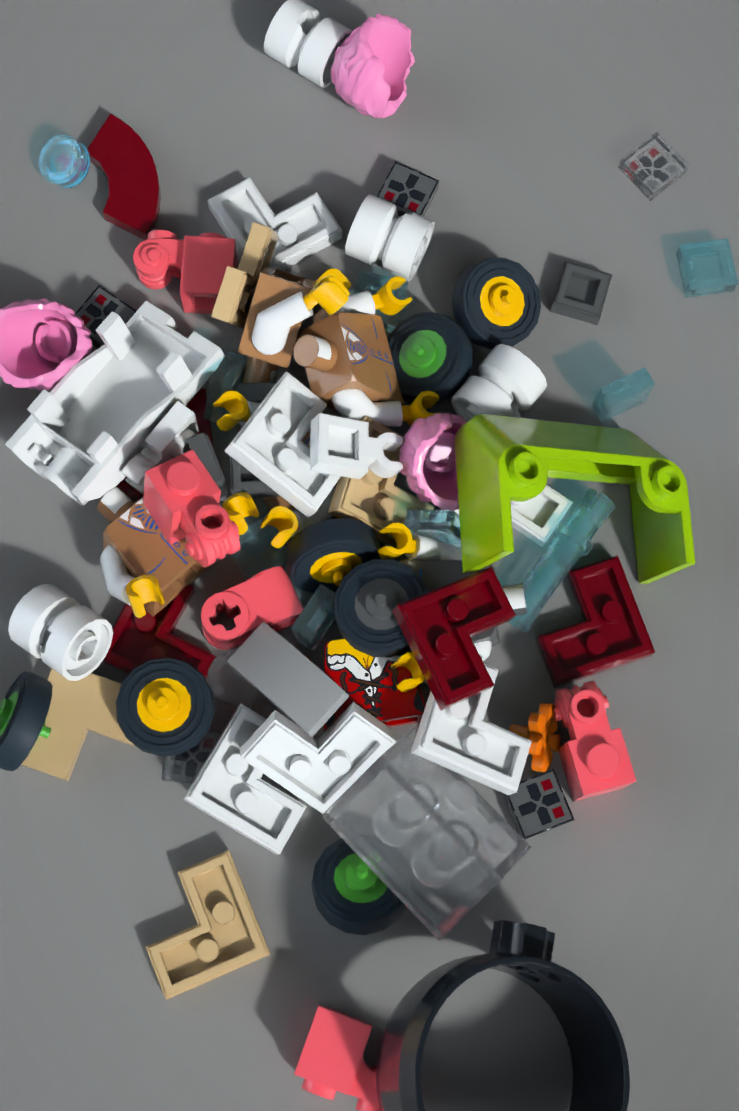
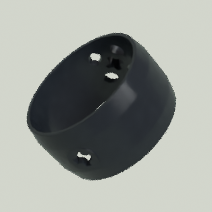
M499 920L494 921L488 954L466 956L439 966L418 981L397 1004L387 1021L378 1049L376 1063L377 1095L381 1111H425L421 1090V1063L425 1041L431 1024L446 999L466 980L486 969L498 970L520 979L534 989L556 1015L568 1042L573 1067L572 1097L568 1111H627L630 1092L627 1052L619 1027L602 998L582 978L570 970L551 962L555 933L548 931L545 927L529 923Z

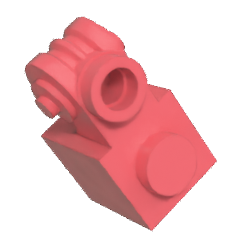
M153 230L148 233L147 240L141 242L135 248L133 254L138 278L147 288L154 290L162 289L171 282L172 276L180 279L179 292L184 313L212 314L227 266L238 269L235 239L226 238L217 233L184 236V240H181L173 232Z
M193 449L145 471L143 504L170 545L186 537L187 544L184 547L187 554L203 567H208L214 564L216 559L222 560L226 554L232 555L241 549L238 527L234 521L229 519L227 511L219 505L221 490Z
M590 681L583 683L581 687L574 685L570 690L568 688L556 690L555 708L553 709L556 721L561 720L564 728L569 729L571 740L559 748L558 753L573 802L623 789L636 782L621 728L611 730L606 715V708H609L608 699L605 695L603 696L596 683Z
M319 1004L294 1075L304 1078L301 1088L330 1100H334L336 1091L358 1098L355 1107L358 1111H381L376 1086V1065L374 1068L369 1067L363 1058V1052L372 1029V1024Z

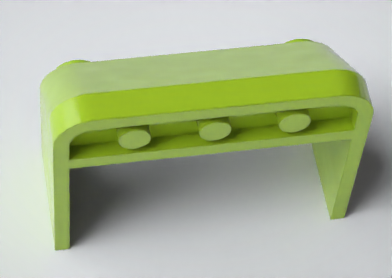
M489 414L477 415L458 429L455 436V457L463 573L473 574L514 552L510 501L523 502L536 497L544 490L548 477L628 484L630 486L638 582L640 584L651 583L696 564L686 478L675 463L632 431L622 428Z

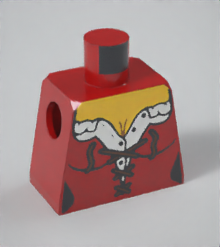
M345 639L325 642L324 673L340 686L349 697L323 725L324 733L353 702L388 727L421 722L426 704L419 685L409 692H401L398 690L397 685L403 680L412 678V674L405 667L391 668V665L398 658L408 652L406 651L393 657H372L354 649Z

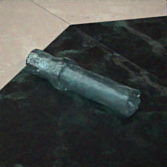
M589 488L567 521L559 523L553 530L554 539L522 582L528 614L513 617L508 621L509 624L515 628L519 624L518 628L520 631L528 632L538 614L578 558L588 555L593 547L591 540L616 508L613 501L600 492L596 498L597 491Z

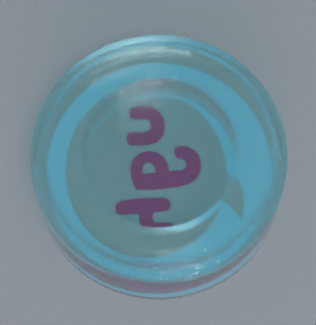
M58 135L51 138L43 146L39 156V168L47 181L62 188H72L80 184L87 176L90 168V155L85 145L67 135Z

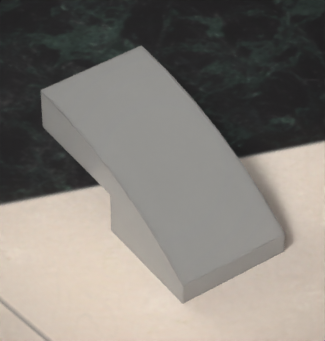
M264 621L226 661L239 675L267 697L278 710L310 737H313L349 697L330 677Z

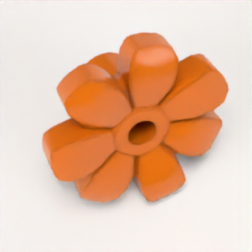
M540 703L538 713L532 712L530 714L528 725L511 724L508 730L532 741L528 754L532 755L531 768L536 772H546L549 769L553 760V752H559L561 735L554 733L558 728V721L555 720L553 711L555 706L550 703Z

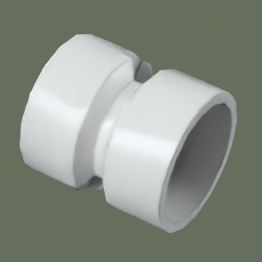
M287 0L276 12L265 36L264 52L288 68L298 65V73L321 88H325L332 83L331 67L335 60V52L344 39L350 36L352 30L330 17L320 21L319 11L301 0Z
M369 194L362 202L347 237L345 254L369 265H373L378 260H381L384 271L394 276L403 277L406 281L410 282L427 251L435 222L414 212L405 213L400 217L398 216L395 204Z
M496 345L479 365V376H470L452 396L451 404L456 413L463 416L464 421H469L480 414L520 418L518 410H529L546 390V378L541 370L520 351L508 345Z
M42 584L25 594L16 605L10 617L8 628L10 639L34 657L42 658V661L69 681H78L91 674L106 657L113 638L112 625L105 618L88 607L79 605L73 597L53 584Z

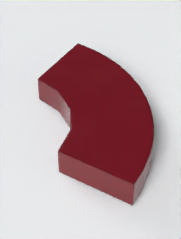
M110 113L86 150L88 161L99 168L108 181L109 197L104 207L103 215L106 221L143 240H147L148 233L155 228L160 211L161 192L156 165L141 137L124 121Z

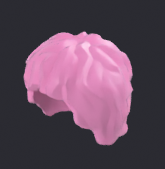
M378 13L376 17H369L361 26L355 28L350 36L345 38L337 48L335 60L331 67L332 83L335 85L336 93L347 104L354 106L359 113L373 118H386L393 115L407 95L405 80L410 73L409 68L415 63L413 53L410 51L412 47L411 29L399 22L397 18H392L389 15L382 16Z
M47 298L39 300L26 299L21 302L15 301L0 309V377L3 378L6 384H11L14 388H28L39 391L44 389L47 391L52 390L75 364L91 354L93 348L92 341L89 338L91 331L84 325V321L75 315L73 308L68 307L66 304L49 301Z
M438 413L427 418L416 419L405 434L404 442L399 450V462L403 463V469L400 473L406 477L408 488L416 493L420 501L432 502L442 510L455 511L459 509L455 436L458 429L467 422L464 421L463 416Z

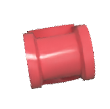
M284 566L269 568L252 576L245 582L215 593L206 600L201 610L204 638L211 646L220 650H230L241 646L263 621L278 632L294 625L306 616V612ZM225 612L229 619L234 618V628L226 631L222 624H217L216 615Z

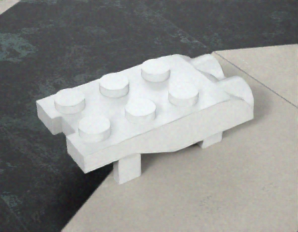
M148 301L143 303L126 324L118 314L112 311L96 329V332L105 344L75 364L50 393L44 389L27 408L31 415L5 445L35 473L51 481L67 496L84 506L88 501L105 495L126 477L122 470L146 446L144 440L177 401L186 406L226 357L219 346L197 332L193 331L187 339L175 331L178 326L173 318Z

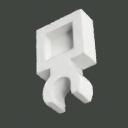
M179 401L175 403L144 440L146 446L143 450L136 454L122 470V473L127 477L126 482L143 494L145 471L190 451L187 439L196 436V433L199 431L193 411Z
M318 413L311 420L310 471L361 479L368 473L369 467L379 477H394L403 469V463L390 461L384 455L383 450L395 451L403 444V438L390 432L383 433L377 438L369 437V422Z

